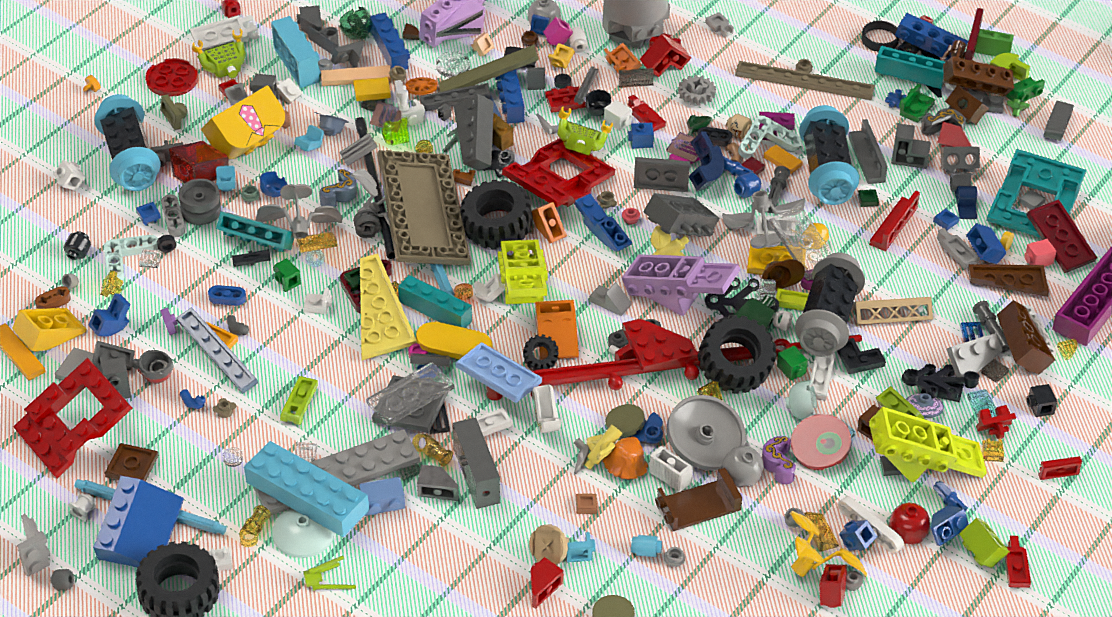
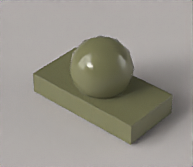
M162 95L160 110L172 128L179 130L181 128V120L188 113L187 107L179 102L174 104L168 95Z

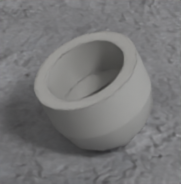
M64 274L62 277V284L68 289L75 288L79 283V278L75 274Z

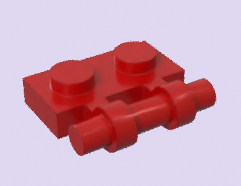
M566 86L563 89L551 88L550 91H544L551 113L560 112L563 106V111H567L569 108L571 110L585 108V100L581 105L578 102H574L579 86Z

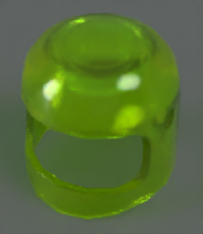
M403 117L397 122L388 120L383 123L381 132L386 144L398 145L409 143L407 117Z

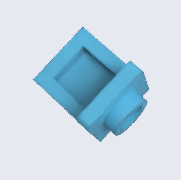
M309 125L306 135L295 137L294 144L303 151L321 148L324 131Z
M234 165L217 166L216 185L218 189L222 192L235 189Z

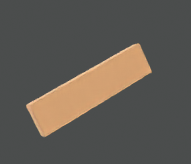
M390 65L321 70L322 86L353 84V80L388 77V81H391L389 75Z

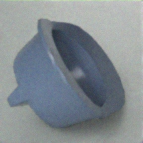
M314 112L320 115L319 127L327 136H335L341 133L345 123L349 122L343 118Z

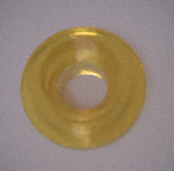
M420 140L415 147L416 153H432L433 145L429 140Z

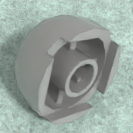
M535 0L528 9L530 26L533 15L550 18L549 24L555 17L561 19L560 7L553 0Z
M739 446L727 453L723 460L722 468H726L737 487L743 488V486L751 487L759 481L764 465L760 454L755 449L749 446Z

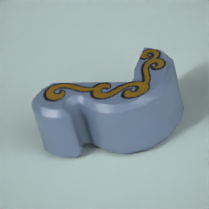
M338 169L339 183L322 187L319 190L321 206L336 207V202H349L355 198L357 184L350 171Z

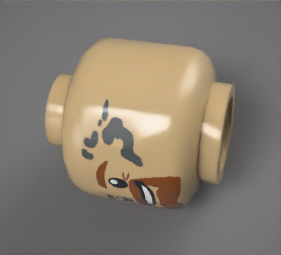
M741 114L729 117L726 122L727 130L734 137L741 140L744 139L752 126L751 119Z

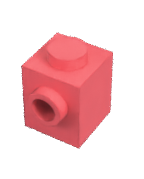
M1048 239L1027 244L1024 257L1030 265H1044L1045 267L1054 264L1056 250Z

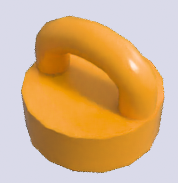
M93 75L85 78L84 92L90 89L97 92L101 89L100 83Z

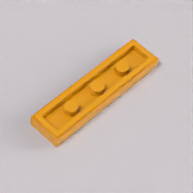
M6 323L0 325V349L26 379L30 381L45 373V367Z

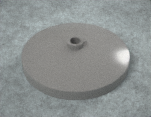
M707 395L687 397L674 407L667 421V437L675 453L691 466L702 470L713 471L722 469V463L727 453L735 447L745 446L746 431L740 416L729 404L716 397Z

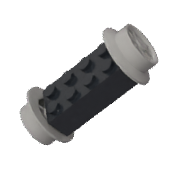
M832 253L815 264L812 272L813 283L803 313L795 323V332L800 345L806 352L814 356L825 357L833 354L844 347L849 338L847 322L855 296L864 288L865 275L858 261L846 253Z

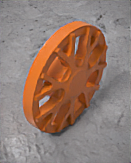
M416 77L405 83L406 90L413 95H427L435 92L438 88L437 81L430 77Z

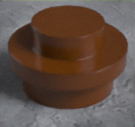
M526 31L521 37V42L527 46L537 44L538 36L534 31Z

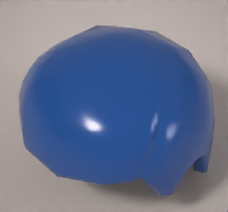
M275 171L265 172L260 176V190L269 197H280L281 188L288 185L285 177L279 178Z

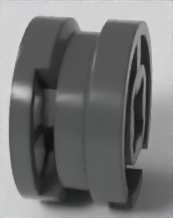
M362 210L354 216L353 223L356 234L359 237L365 239L373 238L376 233H380L381 224L379 216L374 210Z

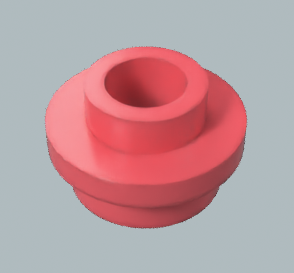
M627 208L623 210L622 218L627 224H636L640 219V212L635 208Z

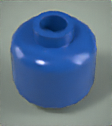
M753 172L740 175L735 179L734 190L742 198L751 197L753 193L761 190V179Z

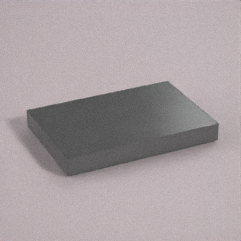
M635 157L634 188L688 192L690 161Z

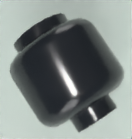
M76 231L70 233L63 249L67 253L68 258L72 260H77V258L83 259L91 247V241L87 234Z

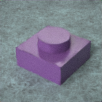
M168 307L160 310L169 335L176 334L175 325L178 322L175 314H170Z

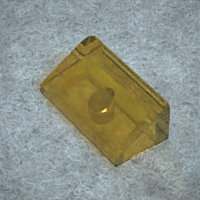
M805 512V516L820 531L818 536L815 534L813 536L819 552L839 547V543L824 515Z

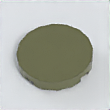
M624 404L613 408L607 414L605 422L607 430L611 425H614L623 433L620 437L625 438L637 434L636 431L639 429L641 431L646 420L644 411L634 404Z
M607 595L595 602L592 609V617H635V610L632 603L625 597Z

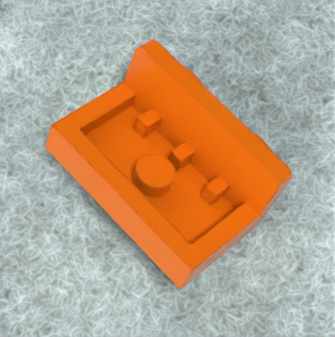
M621 43L611 52L607 48L603 49L606 53L605 59L610 65L613 63L615 71L619 75L622 73L625 78L642 66L641 62L624 43Z

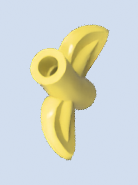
M657 225L651 235V244L657 250L652 255L685 256L680 251L685 249L684 245L689 242V239L684 236L681 239L677 237L671 241L670 234L663 232L661 226Z
M611 425L603 435L587 438L586 441L590 453L587 456L589 459L585 466L591 470L595 464L599 465L612 452L615 447L614 443L623 433L614 425Z

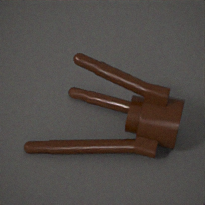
M955 40L953 45L948 46L947 51L940 60L944 61L949 53H951L952 57L964 59L966 43Z

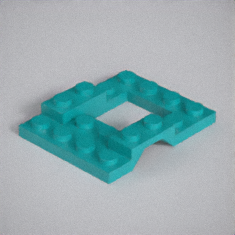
M1016 149L1006 178L996 194L986 221L1041 238L1027 217V213L1012 209L1022 186L1055 195L1054 201L1059 199L1070 215L1087 170Z

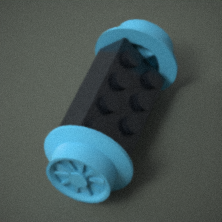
M115 94L101 102L96 111L94 123L97 130L105 135L112 158L109 172L113 181L129 191H141L154 183L160 170V159L149 147L142 125L145 116L142 106L126 95Z
M820 105L807 112L799 127L800 137L805 143L810 172L808 186L811 193L823 203L839 205L852 197L859 184V174L851 164L846 138L849 132L848 119L836 108L829 105Z

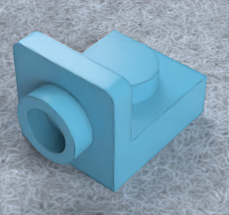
M585 532V541L567 543L566 560L567 563L592 560V552H596L595 539L590 537V532Z

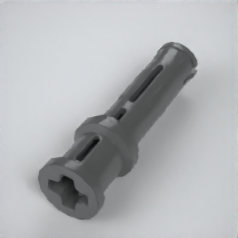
M784 166L775 168V176L770 182L771 190L768 199H771L774 207L777 206L781 192L786 188V180L790 176V170ZM769 207L767 213H774Z
M987 301L976 303L972 310L980 318V324L987 328L990 335L997 334L1002 353L1009 351L1010 348L1005 335L997 324L995 313L989 309V303Z

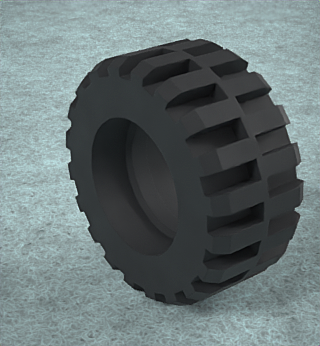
M497 179L492 180V182H482L480 186H474L472 191L469 190L461 202L460 213L466 236L474 244H480L482 248L487 249V247H490L491 250H497V248H501V241L523 240L525 235L531 230L530 227L533 224L531 202L525 190L521 186H517L516 183H508L507 180L497 181ZM497 210L510 212L496 219L484 217L486 214Z
M730 315L729 319L727 317L720 318L718 322H714L710 329L707 330L699 347V366L701 371H705V378L707 380L711 379L713 381L712 385L722 387L721 390L725 392L732 390V393L738 394L741 390L743 393L750 392L751 388L752 390L757 389L767 379L776 360V344L772 342L773 337L771 333L767 334V328L764 325H758V321L754 319L752 321L748 320L747 316L737 318V315ZM726 343L740 344L749 350L754 363L748 366L732 364L723 356L720 346Z
M173 541L169 542V545H159L157 550L154 551L152 549L147 553V558H142L139 563L140 566L136 570L135 579L138 600L145 613L150 614L151 617H203L204 612H210L213 604L218 600L220 585L216 561L213 556L209 555L206 549H200V546L194 543L189 545L185 541H181V543ZM175 575H187L196 580L192 586L180 591H170L159 586L165 579Z

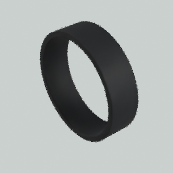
M877 20L869 22L863 27L861 40L868 49L879 52L881 46L892 49L898 46V37L888 43H878L870 40L865 35L872 30H885L895 36L897 27L894 24Z

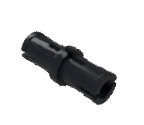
M269 249L256 252L251 250L245 254L232 255L234 267L248 264L253 266L254 263L271 261Z

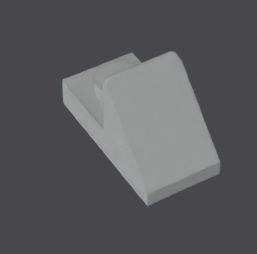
M616 282L610 289L599 285L589 296V302L619 316H622L632 303Z

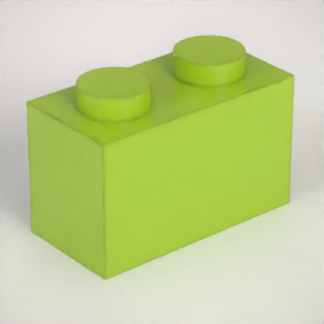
M978 517L959 533L964 540L962 544L967 550L975 554L973 558L980 566L985 565L992 569L1010 552L988 523Z

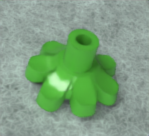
M1018 99L1007 101V106L1013 109L1012 116L1019 117L1020 110L1025 111L1030 106V104L1020 102Z

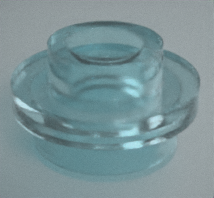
M313 248L307 252L306 262L310 266L319 267L323 264L325 256L320 249ZM315 254L318 255L317 261L313 260V256Z

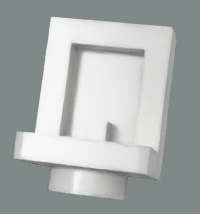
M290 78L277 82L278 93L288 105L303 94Z
M417 99L413 100V107L409 108V110L401 111V122L404 128L424 122L425 108Z
M495 273L485 284L478 281L474 283L476 296L490 303L505 290V286L501 283V277L498 273Z

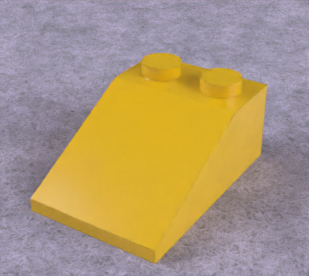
M68 308L19 310L12 330L28 348L35 352L52 349L87 331L84 325Z

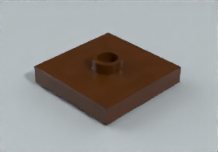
M120 443L104 472L105 477L119 480L121 476L146 481L159 457V453L155 450Z

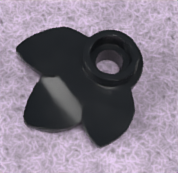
M492 150L491 166L482 171L495 170L497 178L502 177V169L514 163V152L511 150Z

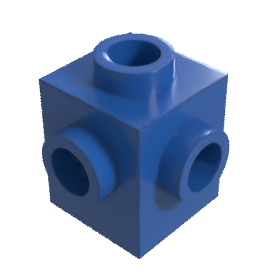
M851 520L844 525V529L839 533L843 544L849 551H863L877 538L868 520Z

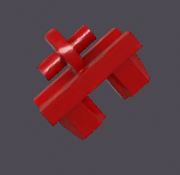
M1007 405L996 407V417L991 416L988 408L980 410L977 413L979 421L976 425L977 432L988 430L989 435L995 434L998 440L1003 439L1004 432H1009L1008 425H1011L1012 420L1016 419L1015 413H1010Z

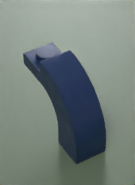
M706 132L699 133L690 142L701 161V166L689 175V179L696 191L708 188L722 175L724 170L722 151L719 146H713Z

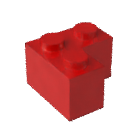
M661 34L639 60L649 72L660 77L670 65L682 70L692 57L682 45Z

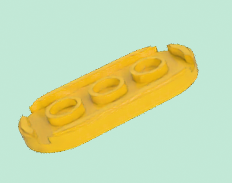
M441 322L425 323L416 332L417 344L424 351L461 359L481 342L491 348L493 346L491 338L483 332Z

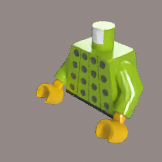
M239 28L240 35H235L234 29L232 31V37L236 40V43L234 41L205 49L202 52L203 42L198 40L199 47H196L193 42L191 49L193 52L198 53L197 57L204 70L214 73L218 78L225 76L235 78L238 75L246 57L244 43L241 41L243 35L241 28Z
M563 106L558 114L560 120L557 135L564 142L565 147L586 155H590L592 151L601 150L608 137L607 134L612 130L613 123H611V126H606V120H604L601 126L602 132L567 121L572 111L569 108L567 113L564 112Z

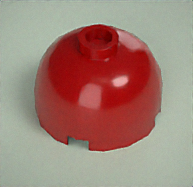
M908 502L897 506L893 510L888 527L902 538L904 544L912 545L918 544L923 541V538L928 537L931 520L928 512L921 505Z

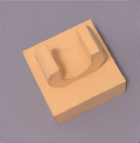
M488 32L482 33L471 44L473 51H477L479 56H485L494 48Z

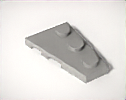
M994 333L949 347L947 352L956 377H963L967 371L979 372L1002 352V348L997 334Z

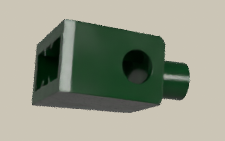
M765 295L761 302L755 298H750L734 315H737V318L747 316L748 320L752 321L754 319L758 321L757 324L760 326L764 325L767 328L766 333H768L775 316V311L770 308L774 300L768 295Z

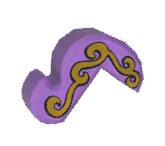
M777 436L769 439L763 445L762 460L764 468L775 473V480L786 485L794 481L796 465L785 456L790 450L791 439L786 436Z

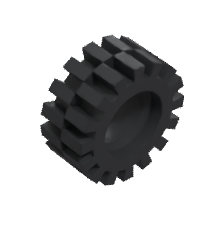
M538 334L534 338H529L523 350L524 362L528 364V368H533V370L553 368L559 354L555 340L552 341L550 336L547 338L544 334L542 336ZM537 347L546 348L548 357L544 360L536 359L533 355L534 349Z

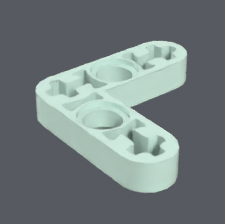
M758 116L742 140L738 153L743 158H750L764 137L791 152L797 151L802 141L800 136L765 116ZM763 123V127L761 128V130H759V125ZM773 131H779L781 136H775ZM750 134L757 135L759 139H752L750 137ZM747 145H751L749 150L746 151L745 148L747 147Z
M142 235L112 239L105 242L104 253L108 281L112 284L121 283L125 278L123 257L156 252L158 250V237L155 235ZM131 244L136 245V246L133 247V248H128V247H127L128 245H131ZM111 248H115V252L111 253ZM112 260H119L117 263H110Z

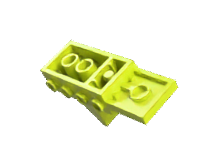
M538 239L501 241V251H498V263L501 283L505 284V303L522 304L544 301L543 296H547L546 281H548V272L546 270L543 249H540ZM509 251H513L512 255H508L507 253Z
M881 407L869 421L876 453L884 455L910 482L914 483L927 468L945 473L950 468L980 478L987 474L979 442L953 435L950 427L885 407Z

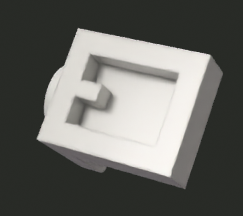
M329 288L324 289L323 295L307 293L304 312L327 314L328 306H332L333 299L332 295H329Z

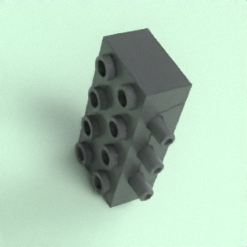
M659 193L652 195L643 211L649 216L648 219L651 222L659 224L661 230L667 234L675 233L677 235L686 234L688 236L711 237L714 233L713 229L720 217L696 198Z

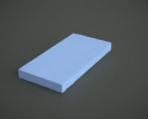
M482 342L456 362V368L515 403L519 402L534 387L542 383V377Z

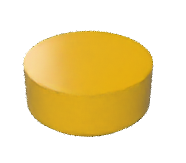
M1008 231L1003 233L1000 240L1006 251L1010 249L1014 239V234Z

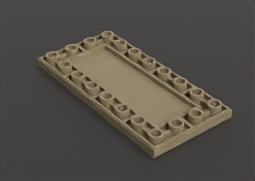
M378 150L377 157L396 262L469 266L471 260L449 155L442 153L431 154L425 152Z

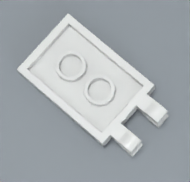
M238 15L190 29L196 47H199L198 40L203 42L202 52L205 49L234 41L236 43V40L232 37L233 29L235 35H240L239 28L242 29L241 41L243 42L249 41L248 38H259L258 32H255L258 31L257 26L254 25V22H250L254 21L252 15H247L243 18H240Z

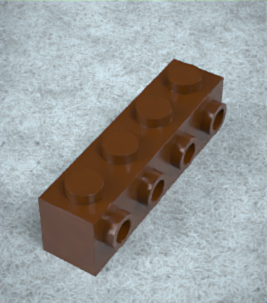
M951 57L943 64L944 83L1006 96L1014 89L1013 70L959 57Z

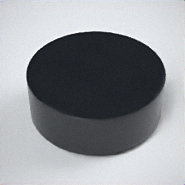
M561 73L555 76L554 85L558 89H563L566 86H571L572 79L568 74Z
M172 235L159 237L157 240L158 250L163 253L173 251L176 248L175 238Z

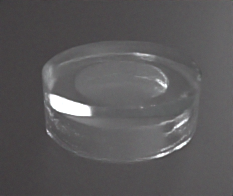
M237 447L227 448L223 452V462L229 467L239 466L244 460L242 450Z

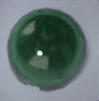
M358 7L359 10L356 11L351 9L340 18V25L338 27L347 38L362 40L371 32V14L365 7Z

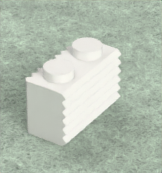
M660 446L650 455V473L662 479V482H665V484H668L677 492H681L691 484L693 466L663 446Z

